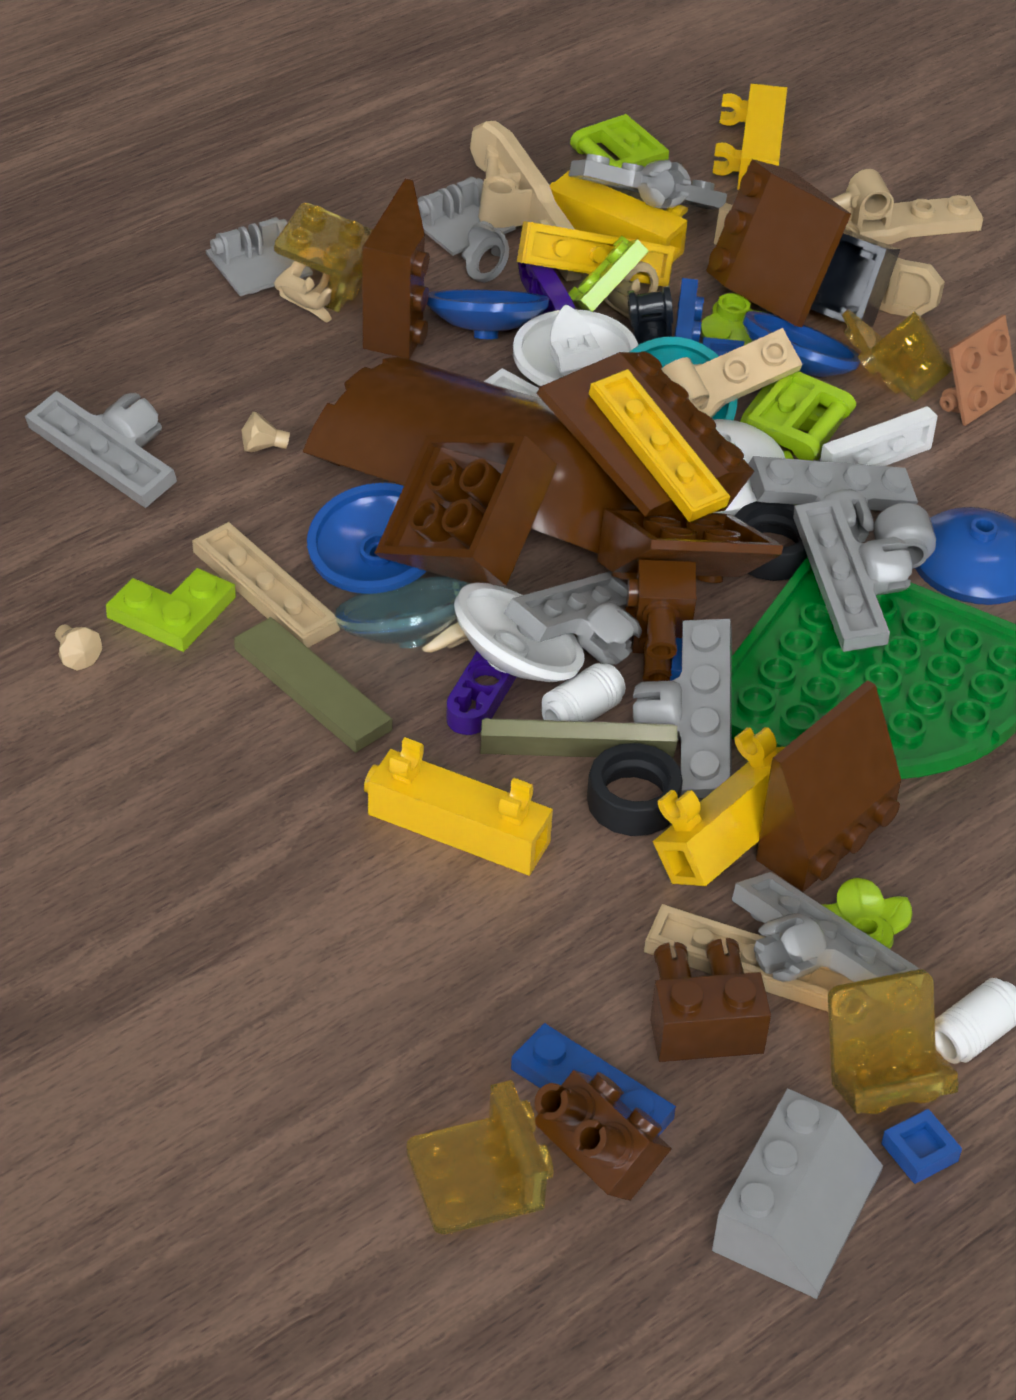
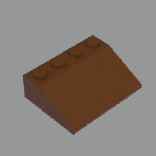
M644 351L616 353L547 383L537 391L536 394L645 517L683 513L588 393L593 382L629 369L730 495L727 507L718 511H725L755 472L743 459L744 453L735 444L727 441L716 430L715 421L694 406L688 399L689 394L686 389L673 382L661 370L662 364L650 353Z

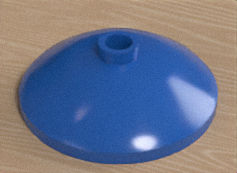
M455 289L429 292L427 306L451 325L474 330V338L497 339L499 331L522 327L529 320L543 314L549 307V298L540 294L519 291Z
M757 311L746 312L743 319L745 330L752 341L783 328L802 362L799 372L806 375L825 378L846 374L858 369L862 358L855 350L833 337L806 325H803L802 328L797 327L776 315Z
M372 483L357 486L335 496L318 511L309 527L307 548L313 567L323 579L333 586L349 592L376 594L404 587L427 572L380 558L375 554L403 490V485Z
M980 507L954 508L930 517L936 536L935 551L923 564L915 568L926 583L946 596L968 603L993 605L1016 600V519L1004 513Z

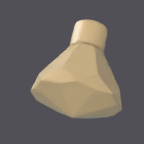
M252 412L241 430L244 452L250 453L272 446L286 449L290 437V432L276 429L257 412Z
M66 624L59 626L55 632V637L60 642L58 655L63 665L78 671L96 662L102 651L99 633L88 627L71 628Z

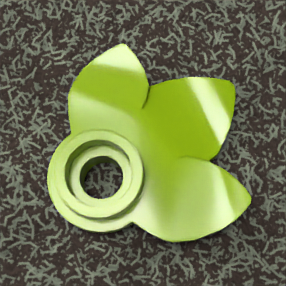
M724 294L713 305L712 314L702 320L701 335L707 338L744 341V345L752 342L745 330L743 319L746 312L757 310H752L749 300L739 294Z
M852 878L845 881L838 890L837 903L821 904L889 949L893 945L894 935L907 928L912 919V907L907 897L897 896L884 899L880 889L872 881L863 878Z

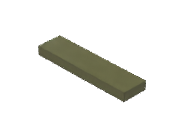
M272 617L234 638L235 650L355 753L392 731V718Z
M484 718L481 724L480 754L598 757L604 750L619 744L641 743L657 747L674 758L677 746V726L675 724Z

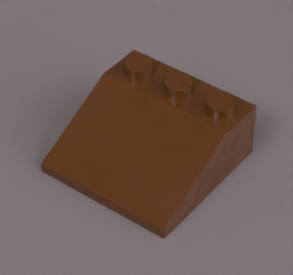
M752 159L747 172L741 179L740 189L733 206L726 215L724 228L716 247L710 254L706 271L728 289L794 326L802 328L851 213L791 169Z
M405 178L362 247L363 349L410 359L418 344H424L428 332V321L423 320V311L426 308L429 297V288L424 286V276L427 273L430 260L429 253L424 252L425 233L414 182L410 179Z
M427 435L375 554L383 559L467 583H488L497 586H507L558 464L526 435Z
M604 508L597 561L609 569L613 577L626 580L628 578H637L639 560L696 562L697 580L721 583L723 582V577H741L782 555L783 545L731 514L710 513L689 522L683 514L645 517L638 509Z
M869 680L864 682L772 758L756 861L801 892L808 889L818 879L821 881L827 879L845 855L849 852L852 854L858 852L867 841L869 835L879 826H888L899 811L900 803L897 801L901 776L878 691L874 683Z

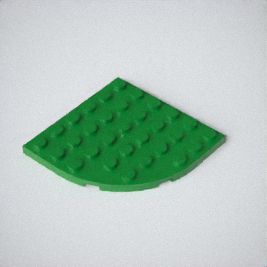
M807 556L732 656V739L746 728H751L755 736L764 727H769L776 738V747H786L864 682L869 680L876 685L901 779L929 776L967 765L991 753L1016 733V624L911 583L904 591L876 596L890 631L888 644L843 652Z

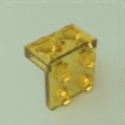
M302 203L275 240L274 251L279 255L330 275L328 288L332 290L329 304L324 307L339 313L347 299L354 300L358 294L362 283V247L373 229L363 226L357 221L329 212L320 206Z
M847 309L841 314L848 326L844 330L845 335L855 347L861 350V353L858 355L860 362L871 374L874 375L880 372L884 382L894 393L898 394L903 391L912 400L916 401L953 370L925 320L915 311L884 338L851 310Z
M917 969L837 985L829 991L828 1015L832 1085L856 1114L862 1112L876 1114L885 1111L888 1107L910 1102L928 1103L936 1100L938 1096L958 1092V1072L936 1050L934 984L932 976L926 970Z
M512 1080L491 1085L489 1118L413 1136L407 1141L406 1153L432 1227L439 1234H449L545 1208L547 1179L553 1178L554 1175L552 1159L545 1144H537L533 1134L536 1130L532 1107L527 1099L520 1101Z

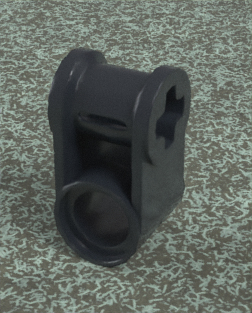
M664 286L661 291L636 294L634 290L627 291L631 332L635 336L638 345L656 338L672 337L673 307L670 287Z

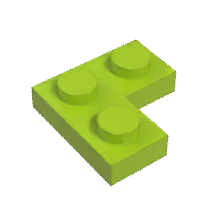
M196 568L172 594L132 578L106 604L107 618L184 652L236 598L235 584L199 568Z

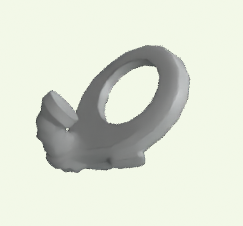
M481 221L478 224H474L469 231L468 240L470 245L465 248L462 257L466 260L468 275L477 282L485 283L496 278L506 266L509 258V245L501 230H495L491 223ZM491 248L492 255L500 256L499 262L490 272L480 273V259Z

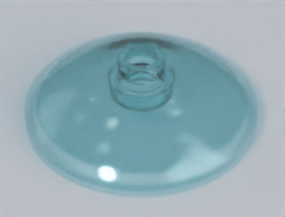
M430 577L417 579L404 587L376 594L361 593L345 601L336 609V622L347 633L375 643H399L400 648L418 647L427 642L426 637L441 632L457 619L454 608L455 599L460 590L471 583L450 577Z

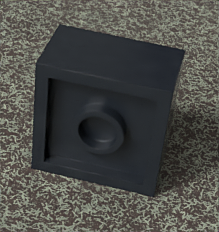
M845 229L810 309L859 328L873 327L901 249Z

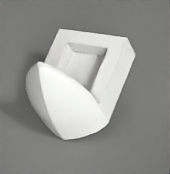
M564 305L553 321L550 331V345L552 357L561 373H573L602 360L601 348L593 337L589 325L583 316L569 305Z

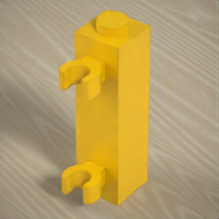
M750 84L748 101L742 100L736 94H723L722 107H731L734 111H721L720 123L732 126L738 122H745L742 150H736L728 143H717L714 156L724 157L727 160H714L712 173L724 176L733 171L739 172L737 190L740 189L741 179L747 172L752 159L779 166L787 87Z
M570 170L549 185L555 202L575 230L614 237L623 236L626 239H638L643 242L675 247L673 262L684 253L687 220L682 218V216L688 212V207L680 204L674 208H667L666 211L660 208H653L644 201L603 184L570 177Z
M764 727L755 736L751 728H746L734 738L738 751L749 762L702 801L699 802L692 790H688L679 798L675 790H670L658 800V807L662 815L672 823V826L652 842L672 884L707 886L759 841L772 758L785 748L776 747V738L769 727Z
M406 737L402 740L401 752L390 749L380 765L374 764L368 771L364 782V792L368 793V815L528 876L531 875L550 844L553 809L531 801L533 785L513 778L509 793L423 761L424 745Z

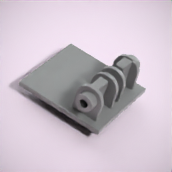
M469 177L457 183V186L451 184L447 188H441L437 192L418 198L424 233L452 256L462 253L470 245L468 233L474 224L481 222L478 217L484 182L481 178ZM516 226L494 229H499L506 234L516 230Z
M277 217L259 222V228L255 223L249 224L248 231L242 226L238 230L218 233L215 239L210 240L211 249L206 250L208 257L239 296L254 294L260 290L275 286L276 278L289 268L299 256L284 238V235L289 234L287 221L285 219L279 220ZM308 265L303 269L300 278L313 275V271Z

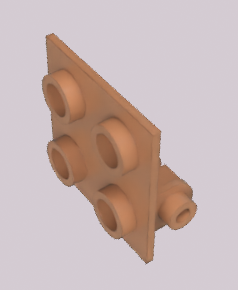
M1000 315L949 348L956 387H950L943 391L940 398V406L947 412L960 413L962 425H968L1016 393V374L1006 315Z

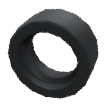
M755 501L743 506L735 514L734 517L762 533L781 534L796 543L783 547L782 555L747 574L758 579L770 581L789 580L806 559L807 553L793 518L795 505Z
M628 743L606 749L594 759L589 772L587 789L589 811L599 824L615 833L628 836H643L663 830L670 822L662 815L658 807V800L670 790H675L678 798L681 797L683 780L680 767L670 755L654 746ZM635 777L650 781L658 786L663 793L648 801H630L611 793L606 786L621 778Z

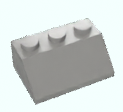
M787 1088L718 1213L712 1251L817 1299L882 1172L883 1165L839 1110Z

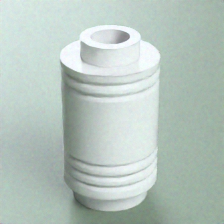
M595 663L543 696L542 717L544 720L591 722L621 702L626 690L624 679L614 666L606 663Z
M989 978L951 1008L939 1015L934 1020L933 1027L930 1030V1039L936 1051L950 1063L957 1064L960 1061L966 1063L1016 1026V987L1009 982L997 978Z

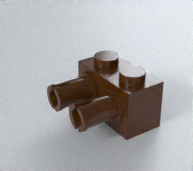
M639 560L637 578H628L627 606H625V611L639 622L642 629L640 638L635 635L632 636V653H644V682L670 681V676H672V657L677 653L676 638H683V621L694 619L697 600L696 562Z
M726 938L727 954H724L721 939L714 940L707 945L705 951L709 959L712 976H691L687 947L682 943L674 942L675 958H672L669 942L660 945L655 950L654 958L658 966L660 980H655L650 1020L659 1062L764 1054L771 1019L768 999L761 972L744 973L739 954V944L736 940Z
M573 1070L562 1085L549 1083L542 1086L535 1096L534 1104L538 1115L532 1122L607 1195L631 1201L672 1150L658 1136L662 1127L643 1110L636 1107L631 1111L619 1100L624 1094L622 1089L600 1072H597L592 1077Z

